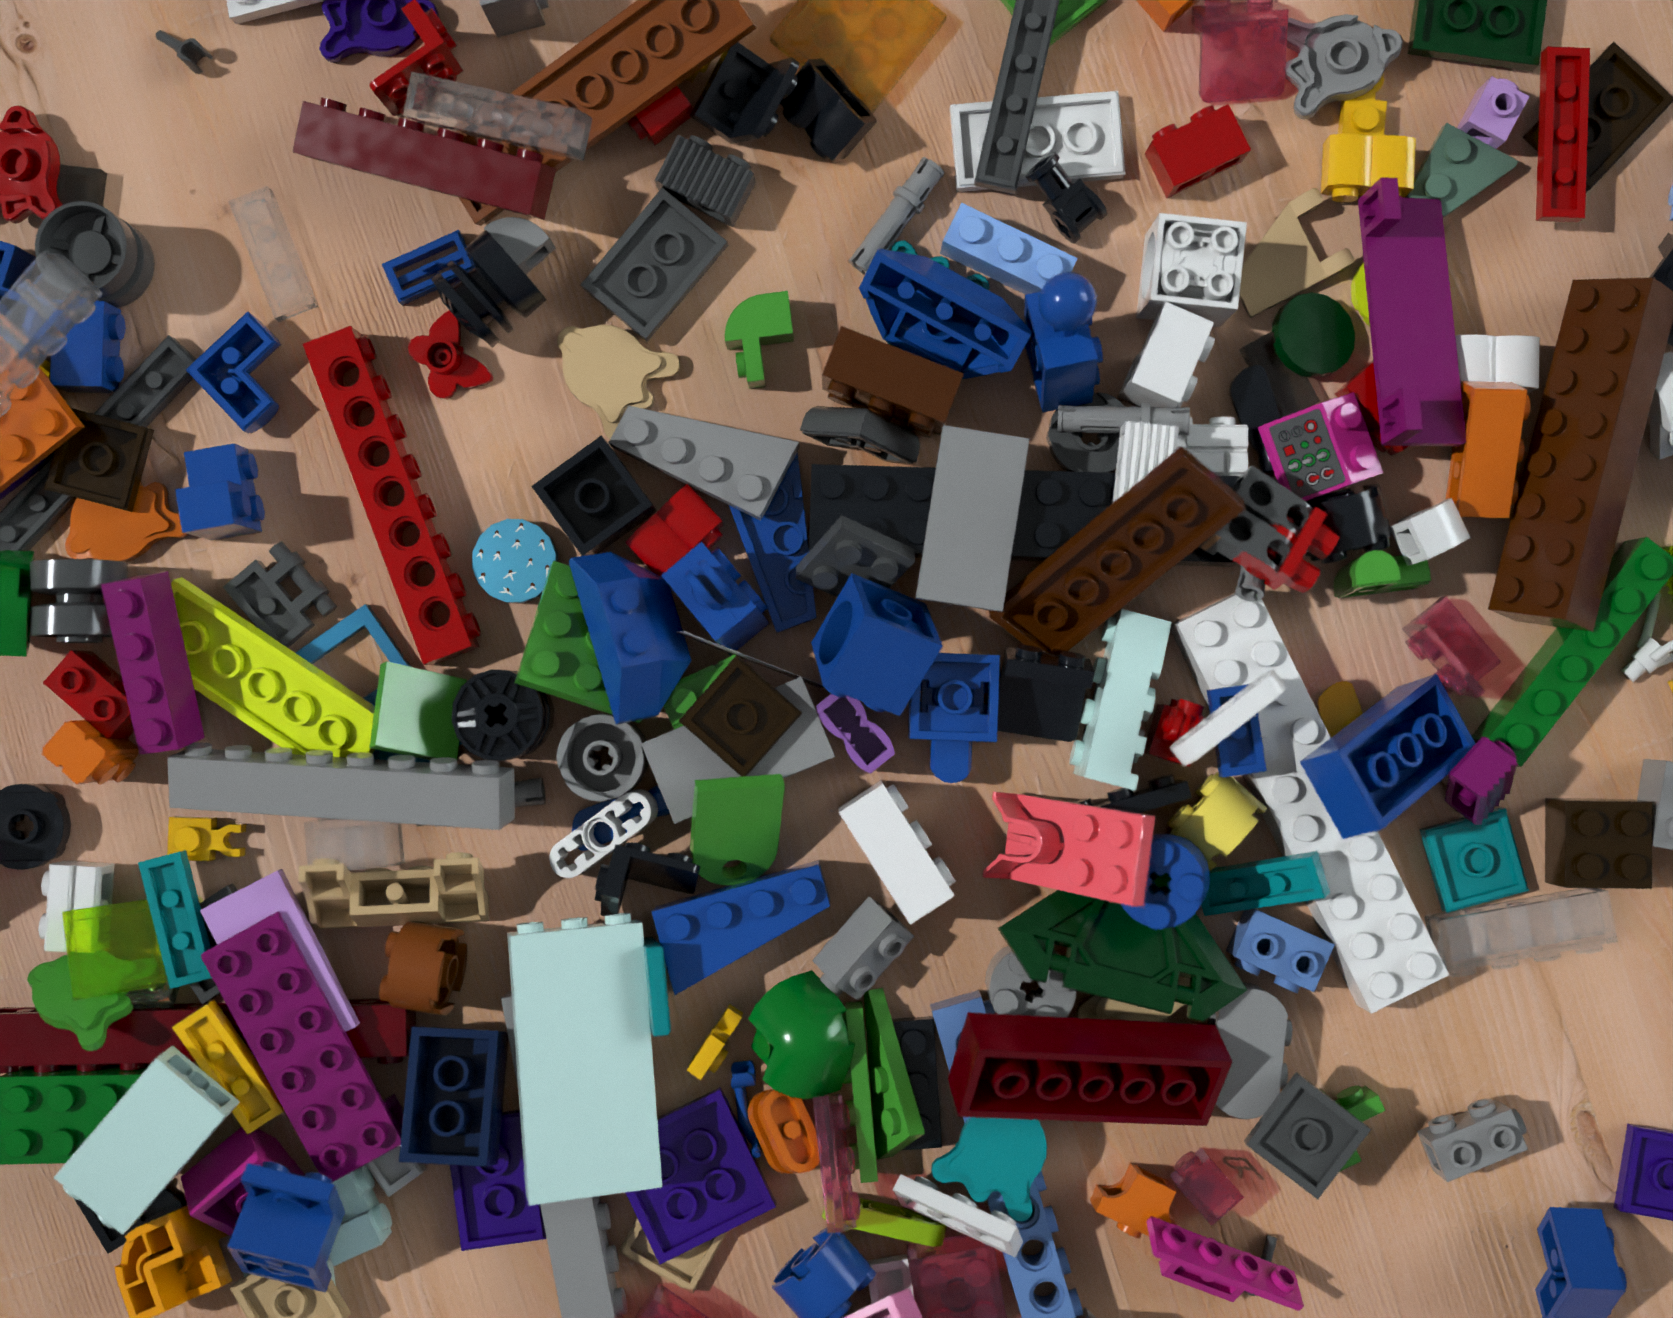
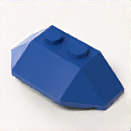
M879 248L859 287L863 298H866L871 315L883 340L902 350L964 373L962 379L1012 371L1032 334L1029 327L1002 297L925 256Z
M612 552L570 558L568 562L615 724L656 717L692 661L685 636L677 633L683 630L669 584L663 577Z

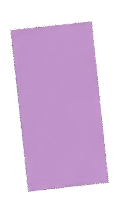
M283 869L277 870L200 910L217 945L279 911L345 1032L360 1024Z

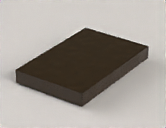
M1615 42L1611 43L1590 65L1586 192L1603 177L1673 102V96ZM1539 120L1522 137L1537 152Z

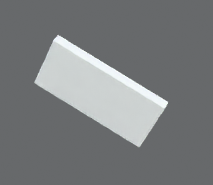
M1109 91L1037 97L1017 187L1037 186L1034 181L1029 182L1025 176L1033 166L1053 152H1056L1060 157L1058 163L1070 179L1080 178L1083 182L1124 178L1126 172L1119 92ZM993 101L950 105L956 192L990 190L974 186V181Z

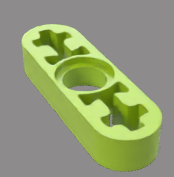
M828 1193L826 1195L822 1218L825 1221L838 1226L932 1247L943 1245L947 1226L908 1208L841 1193Z

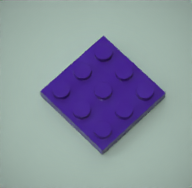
M721 1087L657 1118L662 1187L625 1192L659 1265L776 1208L777 1205L756 1159L751 1154V1148Z

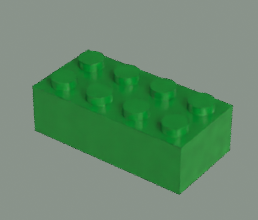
M147 1064L146 1068L139 1070H120V1065H105L104 1069L96 1071H77V1066H62L61 1070L43 1073L34 1072V1066L20 1067L16 1072L0 1076V1165L66 1163L151 1064Z

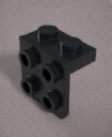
M737 42L722 53L690 117L730 144L755 140L762 136L766 137L778 120V114L775 112L782 98H787L797 84L798 76L795 73L800 63L791 57L769 64Z
M1017 645V648L1005 647L999 681L997 731L1066 742L1075 740L1078 734L1086 688L1092 689L1095 671L1091 660L1085 659L1084 655L1075 652L1062 651L1059 655L1042 652V649L1029 645Z
M628 842L625 846L615 844L610 865L601 864L596 881L595 901L601 902L600 915L619 913L628 879L678 892L694 894L700 866L694 864L692 858L683 854L669 853L666 857L650 853L651 849L639 843Z

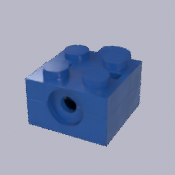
M701 542L661 575L711 637L721 646L737 651L770 624L762 614L768 607L745 579L740 584L735 582L741 575L718 547L710 552Z
M939 653L909 701L908 738L931 740L930 769L934 776L943 782L956 783L967 778L972 767V741L997 742L1000 655ZM984 693H988L987 704H984Z

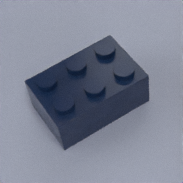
M412 1027L399 1162L491 1166L498 1164L509 1039L507 1032Z

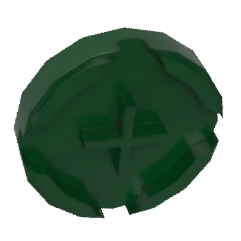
M1313 292L1297 295L1278 310L1272 322V332L1275 331L1274 337L1276 340L1273 343L1275 352L1283 364L1299 376L1309 378L1312 376H1329L1348 362L1354 350L1355 330L1351 318L1340 303L1327 295Z

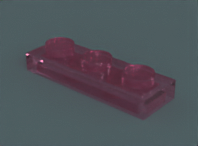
M842 1094L813 1097L827 1233L845 1232L856 1228V1220L860 1217L859 1197L856 1192L852 1191L851 1174L855 1172V1157L852 1148L847 1146L846 1129L850 1127V1112L848 1105L842 1101Z

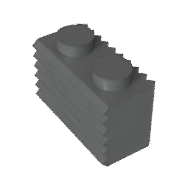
M677 135L654 180L657 189L660 191L661 188H664L677 200L734 227L755 186L754 173L750 170L751 166L735 155L729 154L727 158H723L712 151V145L697 136L691 135L689 139H685L681 135Z

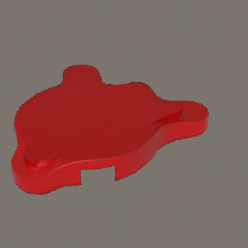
M13 106L6 111L3 121L0 123V130H2L0 132V207L2 206L4 219L14 224L22 222L32 214H36L44 220L53 210L62 206L56 190L60 172V154L52 137L39 125L35 114L23 106Z

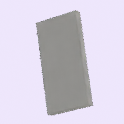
M947 425L942 426L915 599L1003 612L1029 438Z
M802 676L775 687L779 693L802 712L801 716L747 776L781 774L782 778H786L835 757ZM685 726L641 743L674 824L692 817L695 780L741 777Z

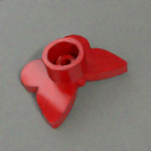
M450 310L432 324L429 329V336H416L408 345L410 356L431 370L428 376V386L430 391L441 399L453 397L458 385L471 389L486 385L493 380V375L485 365L464 353V348L460 346V321Z

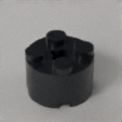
M1380 484L1363 486L1364 491L1355 494L1349 488L1306 501L1312 509L1317 507L1327 513L1322 524L1331 529L1340 538L1332 552L1325 559L1321 560L1306 551L1305 556L1310 557L1311 561L1321 560L1322 564L1348 558L1347 550L1363 549L1364 552H1370L1389 547L1388 538L1392 534Z

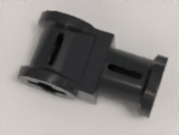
M1053 152L1033 166L1025 177L1029 182L1034 181L1048 199L1042 205L1050 214L1056 229L1069 242L1075 244L1081 239L1080 233L1094 220H1102L1107 215V210L1100 198L1080 178L1070 179L1058 163L1060 157L1056 152Z

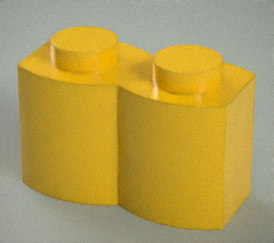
M1351 133L1329 135L1323 143L1321 194L1332 196V200L1335 202H1353L1358 200V196H1362L1383 177L1397 178L1399 195L1402 198L1406 197L1414 189L1416 138L1399 135L1370 136Z

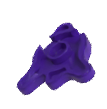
M325 0L322 4V11L329 22L330 30L320 43L319 49L321 54L328 62L336 63L349 55L366 53L374 56H394L404 52L420 38L401 9L412 0ZM417 0L424 12L432 8L439 17V12L433 2Z

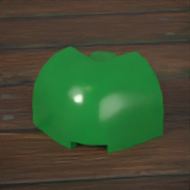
M0 551V656L27 657L30 646V606L34 593L30 591V561H34V551Z
M812 970L794 975L776 984L759 1000L748 1018L757 1028L751 1048L767 1065L762 1080L780 1093L802 1099L818 1098L841 1090L853 1058L855 1047L854 1042L848 1041L847 1028L842 1014L847 1009Z

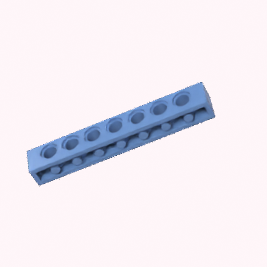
M979 990L930 1004L949 1072L967 1013L995 1014L990 1000L983 1001ZM963 1117L964 1123L967 1121L968 1117ZM1040 1171L1030 1188L1033 1209L1031 1217L1025 1221L1014 1220L1016 1222L1015 1226H1017L1023 1240L1022 1246L1016 1258L1004 1252L1003 1256L1022 1318H1076V1316L1083 1315V1310L1076 1288L1068 1290L1064 1275L1071 1273L1064 1247L1055 1248L1051 1233L1058 1232L1059 1228L1052 1206L1043 1207L1039 1192L1047 1190L1042 1171ZM998 1191L992 1192L987 1198L991 1213L993 1210H996L1010 1217L1002 1194ZM1029 1240H1039L1043 1243L1042 1249L1035 1255H1026L1021 1250L1023 1245ZM1047 1281L1055 1284L1053 1292L1047 1296H1038L1034 1293L1036 1286L1041 1282Z

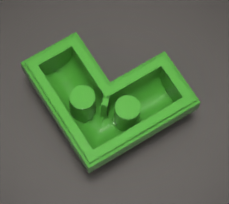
M1373 550L1354 559L1338 571L1334 578L1335 597L1346 598L1419 589L1431 581L1429 564L1425 560L1407 566L1402 555L1391 556L1384 551Z

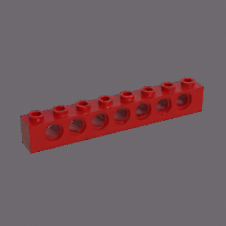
M348 326L303 343L304 350L423 665H435L480 648L477 637L481 636L480 626L473 612L468 614L462 601V597L466 596L464 584L457 572L452 574L446 559L452 556L449 544L444 534H437L432 522V518L437 516L435 507L430 496L427 493H421L417 479L422 477L421 470L412 453L407 455L402 439L407 438V434L398 414L392 415L387 400L392 398V394L382 374L377 376L372 360L377 359V354L369 336H362L352 326ZM358 367V381L352 386L345 387L343 383L344 374L347 370ZM366 407H373L375 413L373 421L367 426L360 427L358 423L360 411ZM381 446H387L390 452L388 461L384 465L376 467L373 463L375 450ZM402 485L405 491L404 499L399 505L391 507L387 499L388 493L392 487ZM416 524L420 531L419 539L414 545L407 547L402 539L403 531L409 525ZM425 564H431L435 570L434 580L429 585L423 587L417 579L418 570ZM445 603L450 610V618L446 624L438 627L433 622L432 612L438 604Z

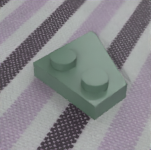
M1446 123L1440 129L1414 178V189L1404 198L1439 199L1444 218L1493 182L1510 172L1519 161Z

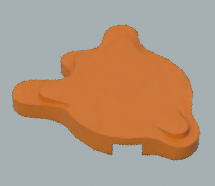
M140 482L133 512L77 498L71 511L70 533L65 542V548L72 559L129 562L146 553L153 544L160 540L184 538L188 534L182 533L179 514L174 513L169 508L167 487L158 482H152L144 487Z

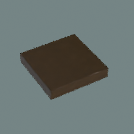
M71 408L85 427L54 450L44 489L133 512L154 430Z
M736 655L678 721L741 777H744L754 769L801 716L802 712Z

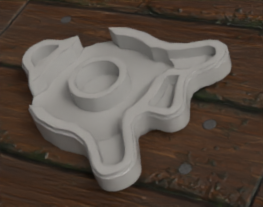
M1357 15L1333 16L1318 23H1304L1293 18L1281 19L1275 29L1276 40L1298 53V57L1285 63L1283 70L1284 77L1299 90L1294 101L1295 115L1300 119H1310L1321 107L1330 102L1350 100L1370 91L1379 82L1388 64L1399 56L1403 44L1401 35L1395 30L1382 29L1377 25H1374V28H1372L1368 24L1358 21Z

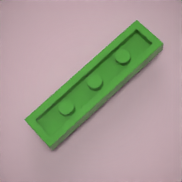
M862 1001L845 1002L847 1011L842 1017L847 1028L848 1041L855 1043L853 1058L843 1082L844 1084L852 1083L853 1100L845 1101L847 1127L856 1126L857 1143H849L851 1170L860 1169L861 1183L878 1182Z

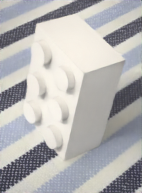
M880 780L839 807V814L911 925L953 898L955 895L949 886L955 883L956 880L940 856L933 860L929 856L926 849L933 844L917 820L909 824L902 812L909 807L895 785L892 784L886 788Z

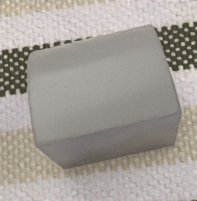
M506 217L495 220L484 227V230L498 242L525 274H528L556 249L547 234L539 226L526 219Z

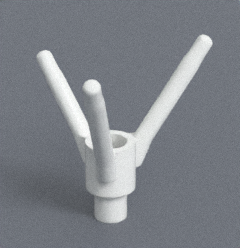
M1659 592L1649 604L1643 632L1637 644L1639 649L1631 655L1633 660L1621 669L1623 674L1632 682L1636 681L1645 672L1651 674L1655 669L1673 662V640L1661 646L1652 639L1661 593Z

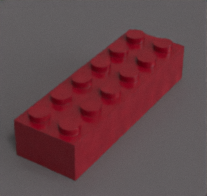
M968 1012L950 1069L948 1082L958 1117L1207 1126L1233 1061L1216 1025Z

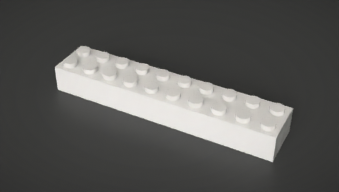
M1234 593L1171 624L1170 631L1208 707L1207 690L1250 684L1259 676L1272 669L1287 687L1278 698L1258 712L1267 771L1244 774L1242 776L1251 794L1267 807L1262 816L1282 856L1318 851L1330 893L1326 898L1305 902L1324 940L1335 945L1331 954L1356 1005L1372 1014L1449 976L1378 831L1342 839L1300 764V761L1331 737L1262 599L1246 601Z

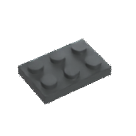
M661 188L581 283V286L648 342L728 247V242L669 192Z

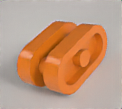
M774 1089L757 1093L749 1103L748 1119L768 1164L772 1169L782 1174L806 1173L813 1170L822 1158L823 1148L802 1098L790 1097Z

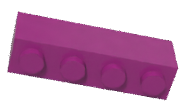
M168 571L131 576L101 584L139 755L179 750L205 738Z

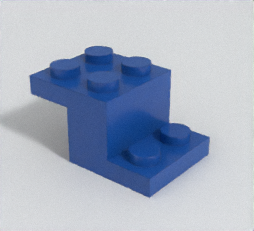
M266 1161L263 1162L262 1166L247 1163L241 1182L248 1195L227 1245L239 1268L244 1273L326 1293L332 1277L327 1260L345 1214V1209L335 1184H332V1180L329 1177L315 1172H307L305 1177L288 1173V1168L274 1162Z

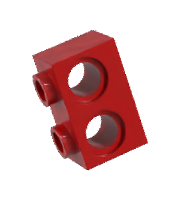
M71 650L43 682L107 739L129 738L134 732L122 676L93 651Z

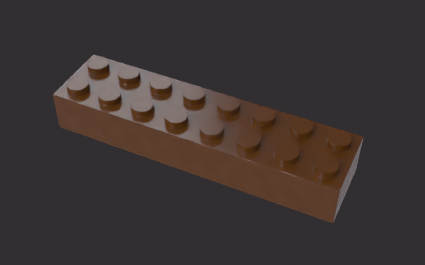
M1654 277L1582 279L1572 281L1488 610L1519 622L1591 632L1594 630L1673 322V291Z

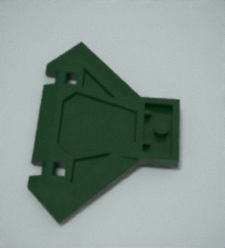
M1167 873L1161 876L1156 874L1157 879L1154 881L1156 885L1160 888L1164 885L1168 887V883L1172 879ZM1057 890L998 928L1031 980L1045 983L1050 970L1063 974V988L1167 1014L1172 1013L1174 1002L1188 1005L1187 1019L1203 1022L1247 991V988L1196 912L1190 919L1180 925L1156 930L1134 920L1120 903ZM1054 944L1067 947L1066 956L1053 953ZM1179 976L1190 978V987L1178 985Z

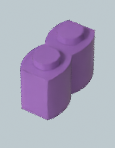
M830 694L816 705L817 713L823 725L833 735L844 740L848 755L862 770L872 773L895 754L891 740L878 725L867 720L865 709L859 700L849 696L840 698Z

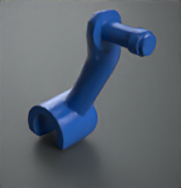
M752 1060L734 1062L731 1065V1087L735 1091L738 1123L749 1143L752 1144V1156L759 1158L762 1154V1149L748 1119L749 1105L746 1087L756 1086L754 1062Z

